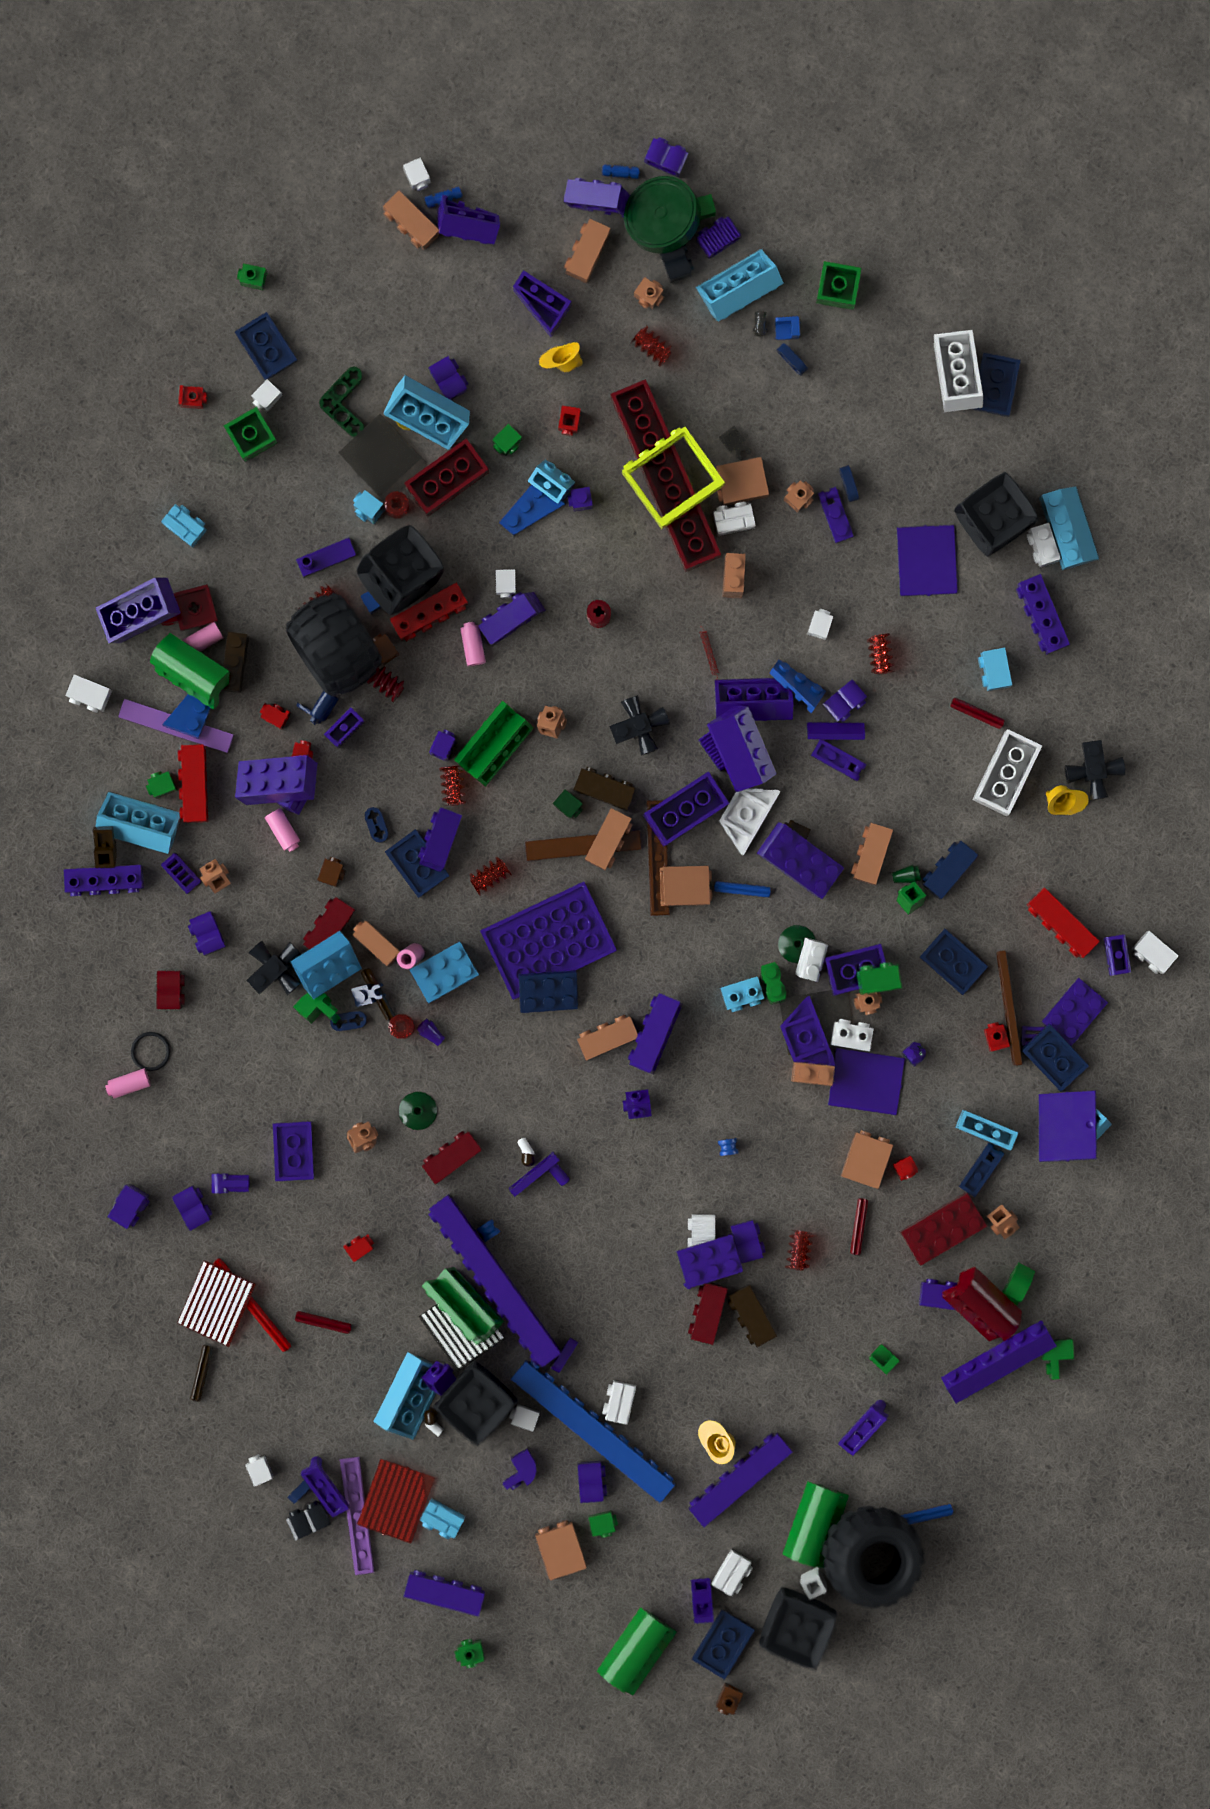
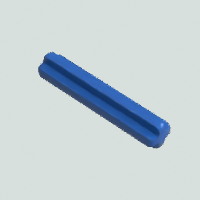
M719 881L714 883L715 892L770 897L771 888L765 886Z
M951 1504L901 1516L910 1524L952 1515L953 1508Z

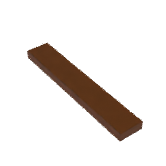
M664 800L647 801V811ZM647 823L650 916L670 915V907L661 906L660 868L668 867L667 845L663 847Z
M640 830L630 831L629 834L624 833L621 839L624 841L620 851L616 850L615 852L641 850ZM597 835L526 841L527 861L587 855Z
M1006 950L998 951L996 956L1012 1065L1017 1066L1022 1065Z

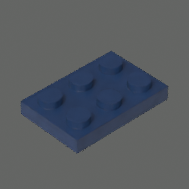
M267 312L235 331L236 336L265 381L298 361Z
M983 352L979 369L983 392V408L972 410L1006 417L1010 416L1021 360Z
M415 829L387 849L385 853L416 896L420 898L449 877V874L444 868L439 872L419 864L421 858L418 855L421 847H425L426 843Z
M943 929L919 957L961 995L965 994L988 967L946 929Z
M576 970L518 974L520 1013L578 1009Z
M1050 1023L1021 1049L1060 1092L1089 1067Z
M721 1609L691 1659L725 1680L755 1629Z

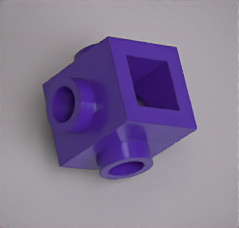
M648 1089L625 1092L626 1100H622L624 1112L628 1111L629 1119L652 1116Z

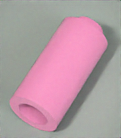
M213 622L184 638L182 641L201 652L224 639L216 623Z
M475 622L463 624L464 627L460 628L467 666L485 664L486 660L479 625H475Z
M281 808L265 817L284 851L288 850L291 852L299 847L300 839Z
M413 943L399 952L397 962L400 967L409 969L424 958L425 951L420 944Z
M143 1068L108 1080V1085L105 1087L108 1096H112L115 1099L150 1087L151 1083L146 1069Z

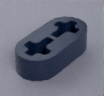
M785 343L776 349L778 354L798 375L801 376L808 370L804 362Z
M849 465L840 467L839 472L849 502L859 500L858 491Z
M375 807L367 809L364 816L372 839L378 843L386 841L389 834L381 811ZM371 811L379 814L376 817L377 824H374L372 819H368ZM376 826H379L381 831H385L383 839L375 837L374 834L377 833Z
M361 1011L338 1014L341 1020H347L348 1022L342 1024L341 1028H338L330 1020L331 1027L334 1030L345 1031L364 1027L367 1017ZM359 1014L364 1020L360 1022V1025H357L356 1022L350 1023V1019L356 1018V1015Z
M303 1480L287 1498L295 1504L310 1489L309 1485Z

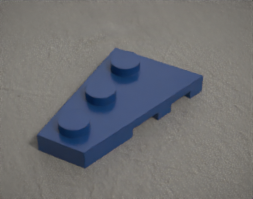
M531 485L499 524L514 536L558 508H561L565 503L561 501L557 504L535 486Z
M778 660L770 671V674L784 688L791 689L796 694L795 698L799 702L803 701L808 705L807 710L810 713L813 712L826 693L819 684L813 683L804 674L797 672L789 664Z
M188 694L162 725L163 727L199 739L211 707L204 705L200 700Z

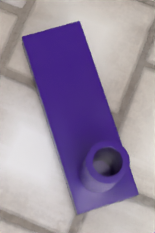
M346 538L296 559L304 578L356 556L350 539Z
M552 1152L511 1185L509 1191L514 1197L517 1196L547 1170L561 1186L565 1185L570 1178L557 1164L559 1159Z
M877 1400L875 1404H872L841 1438L838 1445L854 1456L887 1420L888 1415L884 1412L886 1403L883 1400Z
M318 1456L313 1457L310 1466L301 1471V1476L333 1518L348 1510L349 1504L322 1469V1459Z

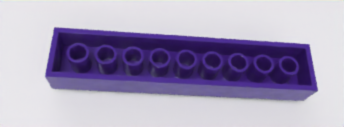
M450 1194L430 1207L428 1215L434 1223L438 1222L442 1227L440 1232L445 1239L450 1238L453 1242L451 1245L452 1249L457 1255L461 1254L464 1260L462 1262L468 1271L473 1270L475 1273L473 1278L479 1286L483 1285L487 1290L485 1295L490 1302L495 1301L498 1305L496 1310L500 1316L508 1319L507 1325L512 1333H518L520 1336L518 1341L525 1350L527 1348L530 1350V1358L535 1365L540 1364L543 1367L560 1355L561 1350Z

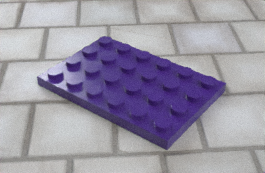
M585 882L579 883L480 930L513 1000L519 998L518 974L578 970L617 951Z

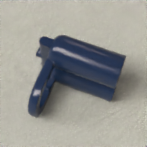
M323 690L312 710L298 702L296 706L311 715L310 721L316 725L327 720L339 698L328 695Z

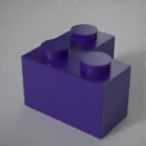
M126 1184L115 1200L116 1204L107 1217L126 1229H129L130 1226L134 1227L139 1220L138 1213L142 1212V1210L144 1211L150 1201L147 1199L150 1195L132 1184Z

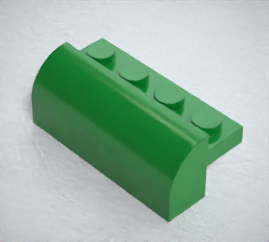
M171 633L158 643L151 655L150 663L155 666V672L159 676L171 681L173 685L180 687L187 694L194 696L212 709L219 705V692L229 684V670Z
M502 701L475 735L471 737L466 746L458 753L454 761L486 787L534 727Z
M455 1267L445 1268L437 1279L428 1280L422 1285L427 1296L433 1299L438 1304L439 1309L451 1318V1322L460 1328L464 1337L471 1342L473 1341L476 1345L485 1342L504 1323L501 1317Z
M807 1481L782 1555L811 1567L824 1568V1541L828 1540V1531L833 1524L836 1525L841 1520L849 1495Z
M640 1607L597 1669V1672L615 1688L633 1696L677 1631L661 1622L649 1611Z

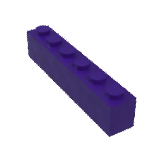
M1041 1320L942 1376L941 1379L957 1404L1057 1346Z
M778 1433L767 1435L763 1439L764 1444L760 1447L757 1445L748 1452L749 1456L745 1460L743 1458L739 1459L733 1465L735 1468L731 1472L725 1471L719 1477L720 1481L717 1484L711 1483L704 1489L706 1492L701 1497L696 1496L689 1502L691 1505L688 1507L690 1512L703 1527L708 1525L792 1453V1450Z

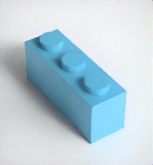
M962 1110L955 1126L959 1130L1007 1150L1012 1149L1018 1132L965 1110Z

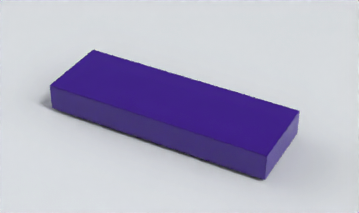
M807 722V739L865 740L864 723Z

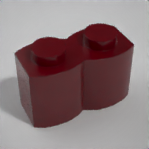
M157 971V1009H181L182 1005H185V994H182V986H185V975H182V971Z

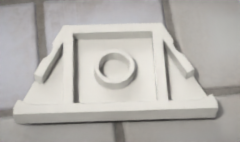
M745 789L734 794L719 822L741 855L745 854L778 797L779 790Z

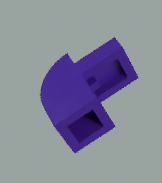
M526 1448L511 1458L518 1472L503 1481L506 1490L510 1487L512 1490L522 1484V1480L528 1486L535 1478L536 1461L529 1449Z
M710 1578L691 1579L694 1624L714 1622Z

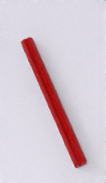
M221 1258L213 1262L212 1265L214 1268H218V1273H220V1270L224 1271L222 1274L223 1279L226 1272L229 1273L226 1281L228 1284L231 1276L235 1275ZM235 1276V1278H234V1280H233V1283H232V1285H231V1287H230L232 1290H233V1287H234V1285H235V1283H236V1280H237L236 1276ZM239 1282L238 1287H237V1289H236V1291H235V1294H236V1295L238 1294L239 1289H240V1287H241V1285H242L240 1282ZM245 1287L240 1295V1300H242L246 1291ZM248 1293L244 1305L281 1351L286 1352L291 1347V1344Z

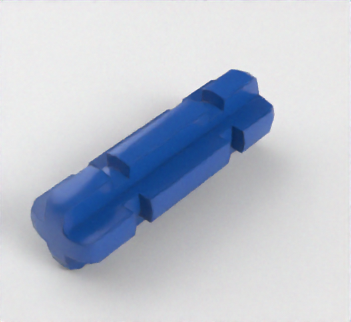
M603 165L602 169L603 176L613 175V177L623 178L631 176V178L635 179L639 178L640 172L638 167H632L631 169L628 166L616 165L614 167Z
M459 187L452 188V191H442L436 193L433 197L432 195L426 196L425 202L426 206L430 208L435 206L436 203L440 204L442 195L448 196L447 200L452 201V198H461L462 193Z

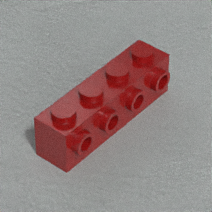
M456 582L390 618V621L401 641L405 639L407 642L416 637L415 633L421 630L426 632L433 628L432 624L435 622L443 623L450 618V614L463 612L466 610L465 606L468 605V602Z
M204 744L181 745V750H178V761H181L182 768L178 770L179 781H182V788H179V799L183 800V807H180V819H183L184 823L209 822L206 746Z
M1045 887L1026 904L1029 907L1028 912L1035 918L1038 916L1043 921L1041 924L1048 931L1052 930L1056 934L1055 938L1062 945L1066 943L1070 947L1069 952L1075 958H1084L1100 942Z

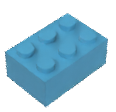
M340 931L291 961L302 986L313 999L362 969L350 942Z
M460 941L410 969L411 974L429 1004L479 976Z

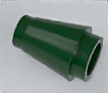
M910 865L892 872L894 883H917V881H921L919 866Z

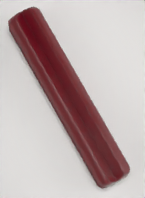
M954 698L950 704L951 708L995 728L1001 729L1004 725V719L958 698Z
M859 1198L857 1201L850 1253L853 1255L861 1254L868 1200L864 1198Z
M297 1311L295 1316L296 1322L349 1334L352 1327L350 1323Z

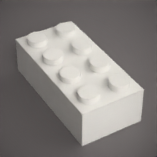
M966 330L935 334L934 350L944 412L983 408V392L973 331Z
M1007 729L972 800L1005 816L1010 815L1042 745Z

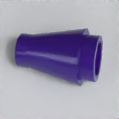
M427 1018L416 1029L419 1035L437 1046L445 1039L433 1021H429Z

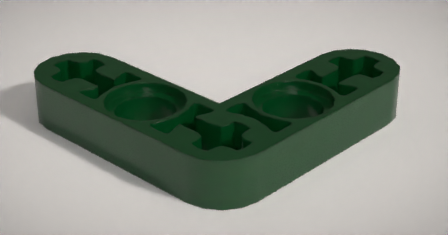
M350 367L320 398L319 405L322 411L349 436L357 439L363 436L365 431L364 425L341 404L362 381L363 377L359 368ZM350 372H358V379L356 380L353 378L349 382L352 385L351 387H349L346 382L342 381L344 378L347 381L350 379ZM338 385L346 387V392L343 395L336 393L335 390ZM325 399L327 401L332 400L331 404L336 409L333 415L330 414L333 412L330 407L324 408L325 404L323 401ZM339 412L347 414L345 421L340 422L337 420L336 417ZM351 418L354 419L351 421L354 426H360V433H351L353 429L349 425L347 428L344 427Z

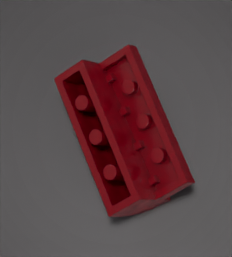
M975 1266L959 1274L958 1285L943 1291L942 1297L989 1342L999 1337L1004 1341L1009 1339L1020 1326L1022 1311Z

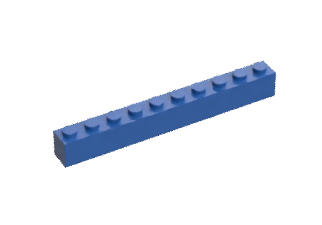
M525 1360L511 1377V1380L661 1503L675 1486L674 1482H672L674 1478L666 1471L664 1473L660 1472L657 1469L659 1465L653 1460L647 1461L642 1457L644 1453L636 1446L634 1449L628 1445L629 1440L620 1434L618 1437L613 1432L614 1428L610 1424L600 1422L598 1420L600 1416L593 1410L588 1412L583 1408L585 1404L577 1397L575 1399L571 1398L568 1395L570 1391L563 1385L558 1387L553 1383L555 1379L547 1372L545 1374L541 1373L538 1370L540 1368L539 1365L536 1366L532 1360L530 1362Z

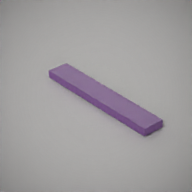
M124 699L119 718L228 753L233 734L204 725L200 738L197 739L163 727L162 724L171 714Z
M360 1457L340 1459L345 1500L349 1504L347 1518L355 1575L374 1573L369 1526H364L367 1511L361 1525L358 1524L365 1505Z

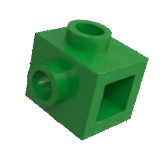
M465 1639L461 1641V1644H458L455 1656L457 1662H461L462 1667L473 1668L478 1666V1663L485 1661L481 1639L475 1641Z

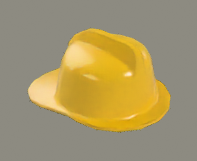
M572 342L567 345L554 347L540 357L539 365L542 368L557 367L562 372H570L583 364L579 354L580 345L577 342Z
M1063 785L1046 791L1048 812L1053 815H1073L1085 809L1089 801L1088 795L1084 791L1071 790Z
M708 1420L703 1422L699 1427L698 1436L710 1458L717 1464L730 1462L734 1456L735 1449L733 1436L726 1432L725 1428L716 1421Z

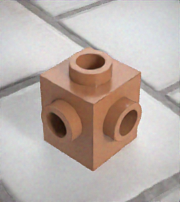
M644 277L635 290L634 297L639 300L638 303L644 308L650 307L653 309L655 305L659 306L663 301L664 296L662 295L664 290L657 281H650Z
M801 480L797 484L794 482L787 489L789 493L784 497V501L798 513L803 507L807 508L814 501L812 499L814 495L812 491L814 489L807 482L803 483ZM801 493L803 497H799L797 494Z
M545 706L543 712H540L538 715L537 727L540 734L558 739L561 730H564L567 719L559 707Z
M216 859L200 868L203 875L200 877L206 887L210 886L214 893L231 884L226 875L229 871L223 863L220 865Z
M880 992L863 995L857 993L856 998H854L856 1010L859 1009L860 1012H865V1015L877 1013L876 1009L880 1008V1004L883 1003ZM867 997L872 998L871 1004L865 1002Z
M369 1121L364 1124L360 1122L354 1125L353 1129L348 1130L347 1139L355 1154L362 1150L369 1151L374 1148L378 1133L374 1126L371 1127Z
M1000 1205L987 1216L992 1223L990 1226L992 1231L997 1236L1000 1234L1004 1239L1013 1235L1020 1228L1016 1223L1018 1220L1017 1216L1012 1210L1008 1212L1003 1205Z

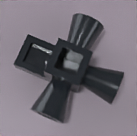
M638 695L621 701L630 718L609 726L616 745L632 738H638L641 756L658 750L659 748L649 733L652 732L651 727L670 724L664 707L646 716V713L641 714Z
M1102 740L1083 742V766L1065 765L1067 784L1085 778V782L1091 781L1090 800L1109 798L1103 780L1107 778V775L1125 776L1124 759L1120 757L1105 763Z
M263 940L249 951L251 956L263 964L246 980L259 995L277 980L287 996L301 984L300 981L287 973L289 968L286 965L302 955L291 942L287 944L279 957L276 954L273 956L270 954Z

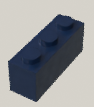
M954 841L948 848L950 853L946 858L942 856L935 864L937 866L933 873L929 871L923 878L925 881L923 886L939 900L946 895L978 857V854L962 841L958 843Z

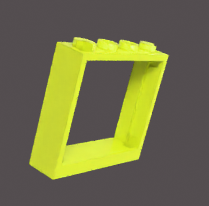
M679 427L673 430L668 439H660L654 444L655 448L650 451L646 449L639 454V459L635 462L630 460L623 466L624 469L622 470L623 476L661 529L725 485L724 480L686 427L682 429ZM684 438L714 481L661 518L631 474Z

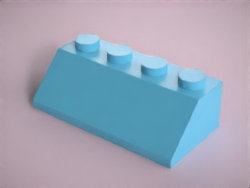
M761 249L700 284L696 289L711 314L717 321H720L737 310L744 308L749 303L760 299L761 296L777 289V287L784 283L777 266Z
M404 375L395 387L384 415L449 450L469 425L470 411Z
M1064 488L1041 495L1039 499L1046 521L1050 524L1061 558L1059 562L1062 570L1098 560L1099 557L1077 488Z
M108 792L97 815L95 827L113 826L115 839L169 854L180 822V812Z
M407 1352L374 1423L389 1432L413 1440L424 1419L425 1411L429 1409L436 1394L428 1388L421 1378L434 1363Z

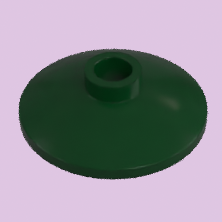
M801 925L786 928L778 940V948L783 958L789 962L798 963L805 937L816 940L812 931ZM796 940H799L801 942V946L799 948H796L794 946V942Z
M413 1092L405 1096L401 1101L399 1116L403 1124L408 1128L423 1130L435 1121L437 1106L433 1098L428 1094ZM416 1107H419L421 1109V1113L419 1115H416L414 1113V1109Z

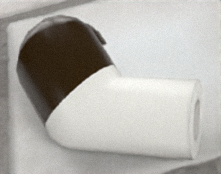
M521 1138L517 1142L522 1150L521 1161L524 1166L531 1167L535 1162V1153L526 1138Z
M430 1407L424 1414L425 1426L435 1435L439 1436L444 1429L436 1423L435 1416L438 1414L437 1410Z

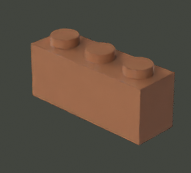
M400 191L383 206L384 216L390 222L394 220L398 224V230L403 235L408 234L412 238L410 241L416 248L421 247L425 250L440 235L439 229Z
M589 219L588 224H583L580 231L582 237L580 241L576 240L572 249L575 252L572 258L568 257L564 266L567 275L584 283L588 282L609 237L611 228L592 219Z
M611 808L585 861L604 871L607 867L611 869L616 859L613 857L615 851H620L624 841L621 839L624 833L629 834L633 826L630 823L632 818Z
M870 823L869 827L865 826L862 835L865 841L863 845H859L856 854L860 857L858 863L854 862L851 874H854L853 879L876 885L893 832L892 829Z
M625 1015L615 1018L616 1023L608 1025V1022L597 1026L598 1030L593 1033L588 1030L579 1034L580 1038L577 1040L585 1059L589 1060L635 1040L638 1033L631 1017L626 1018Z

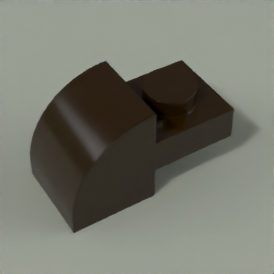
M113 826L94 827L95 868H115L117 845L114 840Z

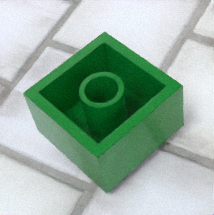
M824 261L816 303L853 310L862 268Z
M257 407L224 425L244 462L278 444Z
M893 962L879 964L880 968L874 969L873 965L860 967L861 971L856 972L860 995L902 988L898 965L893 966Z

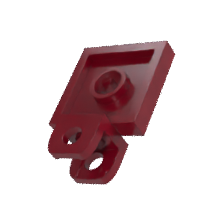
M208 584L174 593L181 613L162 622L161 625L170 626L179 623L180 631L182 632L218 622ZM192 603L200 606V609H197V613L189 611Z

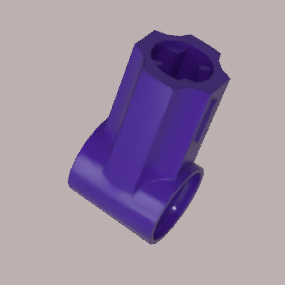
M214 1173L211 1175V1193L249 1192V1175H229L227 1173Z

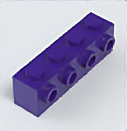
M1041 574L1019 582L1016 592L1018 597L1024 600L1025 606L1023 608L1027 617L1030 616L1032 619L1031 628L1034 634H1038L1040 638L1038 644L1041 651H1045L1046 655L1069 646L1070 643Z
M129 865L115 866V868L64 869L65 893H70V897L82 896V892H89V895H101V891H108L109 894H120V890H128V893H139V889H144L143 866Z
M421 1570L410 1571L404 1597L479 1617L485 1594L482 1587L473 1584L468 1587L459 1580L449 1582L440 1575L430 1577Z

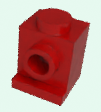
M180 385L178 404L182 408L203 409V405L207 404V392H204L203 387ZM195 393L196 398L190 399V394Z
M562 405L558 431H562V435L573 436V433L578 432L581 408ZM568 419L573 421L571 426L566 425Z
M265 703L260 710L263 720L281 730L290 717L291 712L286 710L283 713L284 709L275 703L273 706Z
M300 740V743L295 742L292 756L307 755L312 759L314 751H311L312 743Z
M998 1022L987 1024L988 1028L983 1030L989 1052L1010 1047L1004 1024L999 1025ZM996 1032L1000 1034V1038L998 1040L994 1039L993 1037L994 1033Z
M910 1155L892 1164L901 1181L909 1179L918 1173V1168Z
M369 1234L363 1238L359 1235L350 1241L351 1246L348 1244L343 1246L352 1261L355 1262L374 1249L372 1246L374 1241Z

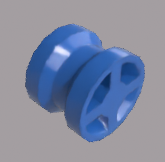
M737 1138L718 1141V1145L721 1146L720 1156L739 1153L736 1148Z
M492 1219L476 1229L478 1233L482 1234L484 1242L500 1233V1230L494 1226Z

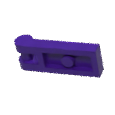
M833 487L825 493L823 491L817 493L835 544L853 538L854 536L837 488ZM833 498L834 503L828 505L827 500Z
M822 739L819 740L811 754L813 758L856 782L860 778L859 774L867 766L865 763ZM850 763L855 765L853 771L848 770Z

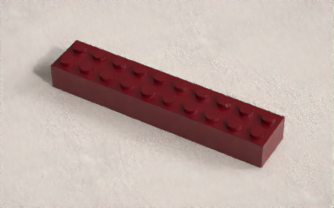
M646 379L610 395L636 459H639V454L646 449L650 451L655 448L654 444L660 439L664 438L666 440L670 437ZM674 444L640 467L661 517L695 495ZM700 504L666 526L685 572L721 557L720 550Z

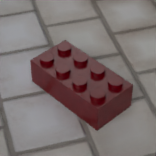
M466 438L404 484L426 516L429 517L489 474V469Z
M965 1192L899 1232L917 1263L921 1266L986 1228L987 1225L968 1193Z

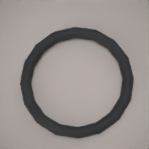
M146 1032L139 1035L132 1043L131 1057L135 1065L140 1069L145 1068L146 1071H156L164 1067L169 1060L170 1046L166 1038L161 1034ZM145 1036L158 1037L166 1046L165 1059L156 1067H145L135 1057L136 1044Z

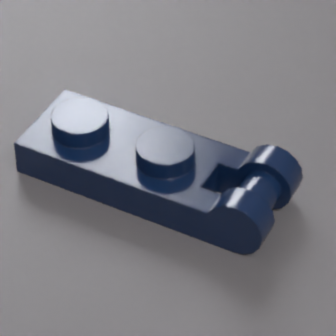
M988 1142L958 1187L975 1198L1005 1153L1001 1150H996ZM988 1154L994 1157L992 1162L986 1159Z

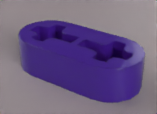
M571 1337L561 1350V1354L558 1355L551 1366V1369L560 1373L576 1348L577 1341Z

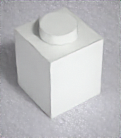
M421 158L403 165L413 190L417 189L419 191L428 187L430 178Z
M267 379L251 396L254 399L253 404L260 411L264 409L267 412L283 395Z
M496 570V594L500 595V598H512V595H516L515 570Z
M823 609L815 610L807 634L826 640L833 619L830 612Z
M518 1404L517 1408H512L509 1418L513 1419L512 1425L533 1432L540 1411Z
M258 1454L249 1458L246 1468L254 1487L273 1479L274 1476L265 1455L260 1457Z
M819 1567L801 1575V1585L809 1600L827 1592V1582Z

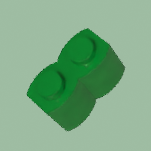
M775 962L762 965L761 979L766 986L767 1000L771 1005L785 1002L786 990L780 981L781 972Z

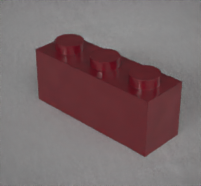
M337 897L334 900L330 898L324 907L327 910L323 916L320 914L315 920L314 924L316 926L313 931L309 930L304 936L303 940L305 942L303 945L311 949L338 931L342 932L356 910Z
M464 1131L460 1132L454 1137L455 1142L451 1145L448 1142L439 1148L440 1153L436 1156L431 1154L423 1160L425 1164L422 1165V1168L435 1185L482 1150L469 1131L467 1133H464Z
M704 1283L703 1286H699L697 1296L700 1297L699 1305L695 1304L692 1314L696 1316L695 1321L690 1323L688 1329L691 1340L714 1344L727 1287L711 1283Z

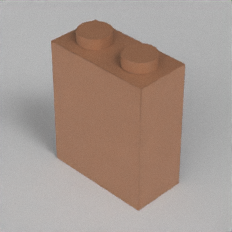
M761 457L716 466V471L725 482V485L717 491L718 500L723 502V506L769 496Z
M726 553L723 597L742 598L746 554Z
M709 866L661 867V906L709 905L713 897L712 890L709 889V882L712 881V872L709 870Z
M360 921L354 927L355 933L353 936L387 967L397 959L400 951L369 922L365 921L363 923Z
M793 1062L791 1081L833 1085L834 1066Z
M862 1130L860 1134L855 1132L841 1177L879 1189L893 1145L889 1144L890 1140L880 1136L876 1140L871 1138V1133Z
M567 1520L558 1522L557 1527L550 1529L549 1526L538 1529L539 1533H536L535 1537L550 1580L587 1568L573 1522L568 1523Z

